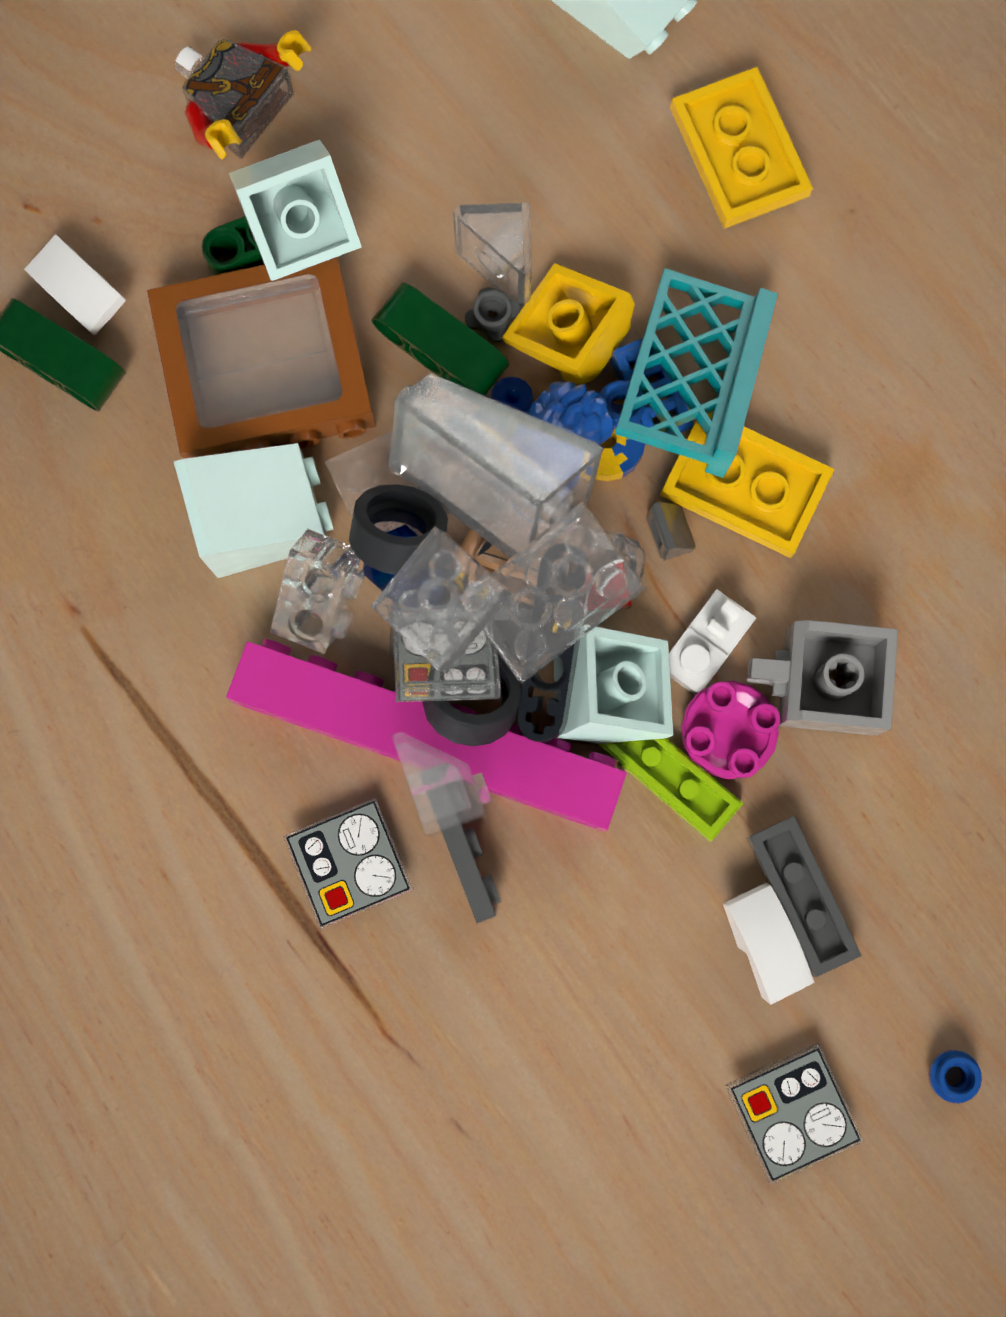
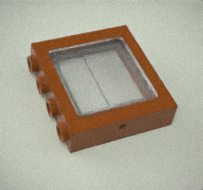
M338 256L271 281L265 265L147 290L179 452L183 459L298 443L300 449L317 445L319 439L335 435L342 439L355 438L365 434L367 428L376 427Z

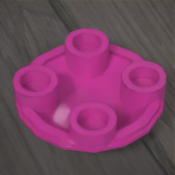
M736 681L713 683L698 692L686 707L681 726L683 744L690 758L710 775L724 779L751 777L764 767L775 751L779 735L780 714L777 708L770 704L767 697L751 685Z

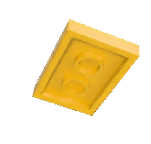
M758 67L671 99L670 110L724 229L810 197L813 187Z
M713 411L707 413V415H708V417L710 418V420H711V416H712ZM696 420L687 440L704 445L706 434ZM743 427L737 454L724 478L706 473L707 463L679 455L660 496L791 558L796 552L835 469L749 428Z

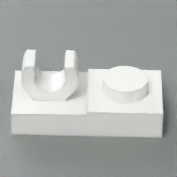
M716 589L669 652L670 678L693 695H696L707 686L755 621L756 617Z

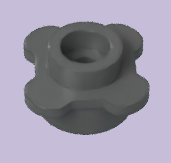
M483 288L478 293L474 309L466 312L465 323L470 329L478 328L487 333L491 341L500 342L503 341L502 337L511 321L515 320L519 314L520 306L518 302L509 300L505 294L496 291L494 288ZM491 311H495L497 313V316L495 318H490L488 316V313Z

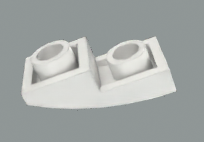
M56 234L24 269L93 335L98 333L126 301L116 289Z
M764 883L723 903L737 947L747 954L761 997L772 1005L814 983L797 936L770 884Z

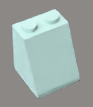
M551 0L628 59L643 50L648 55L655 51L668 37L669 33L664 28L673 18L676 22L680 21L698 2L697 0Z
M298 443L174 461L199 557L217 578L329 547L325 532L334 528L326 501L317 503L313 491V486L321 484L313 456L304 458Z

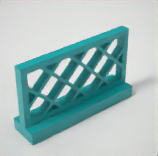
M664 268L615 434L707 463L706 473L724 478L737 454L778 293L759 288L756 297ZM671 287L688 293L694 304L676 310L667 296L668 288ZM724 304L739 309L740 313L738 319L722 325L712 307ZM663 310L665 316L660 318L661 312ZM701 313L711 331L694 337L683 320ZM673 325L683 343L665 350L655 332ZM734 332L732 339L729 334ZM718 339L728 357L715 364H711L700 346ZM650 349H652L655 355L648 357ZM690 352L701 370L683 377L672 361V358ZM661 364L672 382L654 390L645 377L644 371ZM724 371L721 379L718 373ZM707 378L717 393V398L701 405L689 386ZM640 389L643 395L637 397L638 390ZM678 391L690 410L671 418L660 399ZM650 404L661 423L649 428L630 422V417L633 410ZM713 411L712 416H711V420H710V418L708 417L707 413ZM696 419L706 434L704 445L686 440L678 426Z

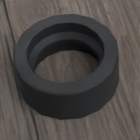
M399 484L378 485L364 491L355 501L349 543L354 554L366 565L376 570L395 575L418 574L432 568L440 559L447 532L448 516L442 504L433 496L415 487ZM389 521L404 523L416 528L422 535L415 537L390 535L378 529L374 524Z
M494 650L496 690L502 697L501 706L497 710L487 714L474 715L456 709L445 698L423 699L422 704L427 721L438 734L453 743L467 746L491 744L505 736L515 722L521 702V679L517 669L511 662ZM437 662L430 668L428 686L431 693Z

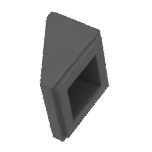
M663 502L652 504L647 516V522L660 558H663L665 561L692 552L695 549V543L682 508L676 504Z

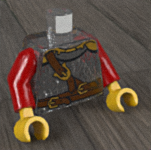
M291 30L285 33L278 43L240 42L235 44L227 39L219 40L206 56L190 46L185 47L179 53L175 61V70L187 78L182 87L188 103L185 115L194 138L199 145L214 150L220 159H224L227 156L224 151L226 146L240 159L245 156L294 95L289 70L286 67L291 66L293 70L300 71L304 64L299 55L304 52H311L313 49L299 31Z

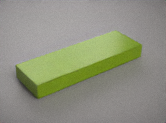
M667 738L597 744L600 749L611 758L618 760V764L709 842L713 841L744 804Z

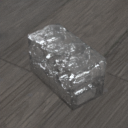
M310 529L304 532L289 551L270 633L323 654L327 652L336 638L341 640L345 638L353 619V612L347 610L349 600L356 598L365 574L364 571L358 569L360 559L354 554L351 545ZM321 569L328 572L330 576L326 575Z

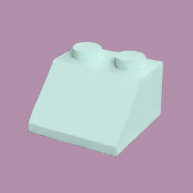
M320 139L229 173L271 281L362 247L331 156Z
M584 625L581 630L568 721L565 730L557 738L602 744L662 739L673 736L668 641ZM554 654V682L562 677L564 664L561 658ZM560 690L555 691V698L558 700L560 699Z

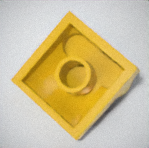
M554 263L502 338L510 346L558 369L564 380L574 384H584L595 379L612 357L613 351L618 348L629 332L635 303L631 294Z

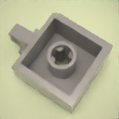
M813 620L794 621L786 629L784 650L775 651V660L752 658L748 661L747 682L773 685L772 695L781 697L779 726L878 736L892 729L898 629ZM834 669H837V677L845 679L846 684L839 688L836 687L835 681L829 678V673Z

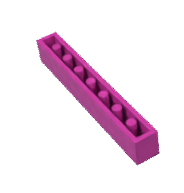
M263 639L261 646L246 642L226 698L234 704L435 774L441 772L443 777L602 832L608 830L627 772L617 769L618 760L596 752H590L588 759L570 753L572 745L557 738L546 742L533 741L522 736L523 733L516 724L511 726L505 736L491 744L467 746L453 743L438 734L427 721L422 704L423 699L398 700V693L382 688L384 680L362 671H356L354 678L335 672L338 666L336 663L315 655H310L307 662L289 656L291 652L290 647L269 639ZM449 703L464 713L477 715V712L472 709Z

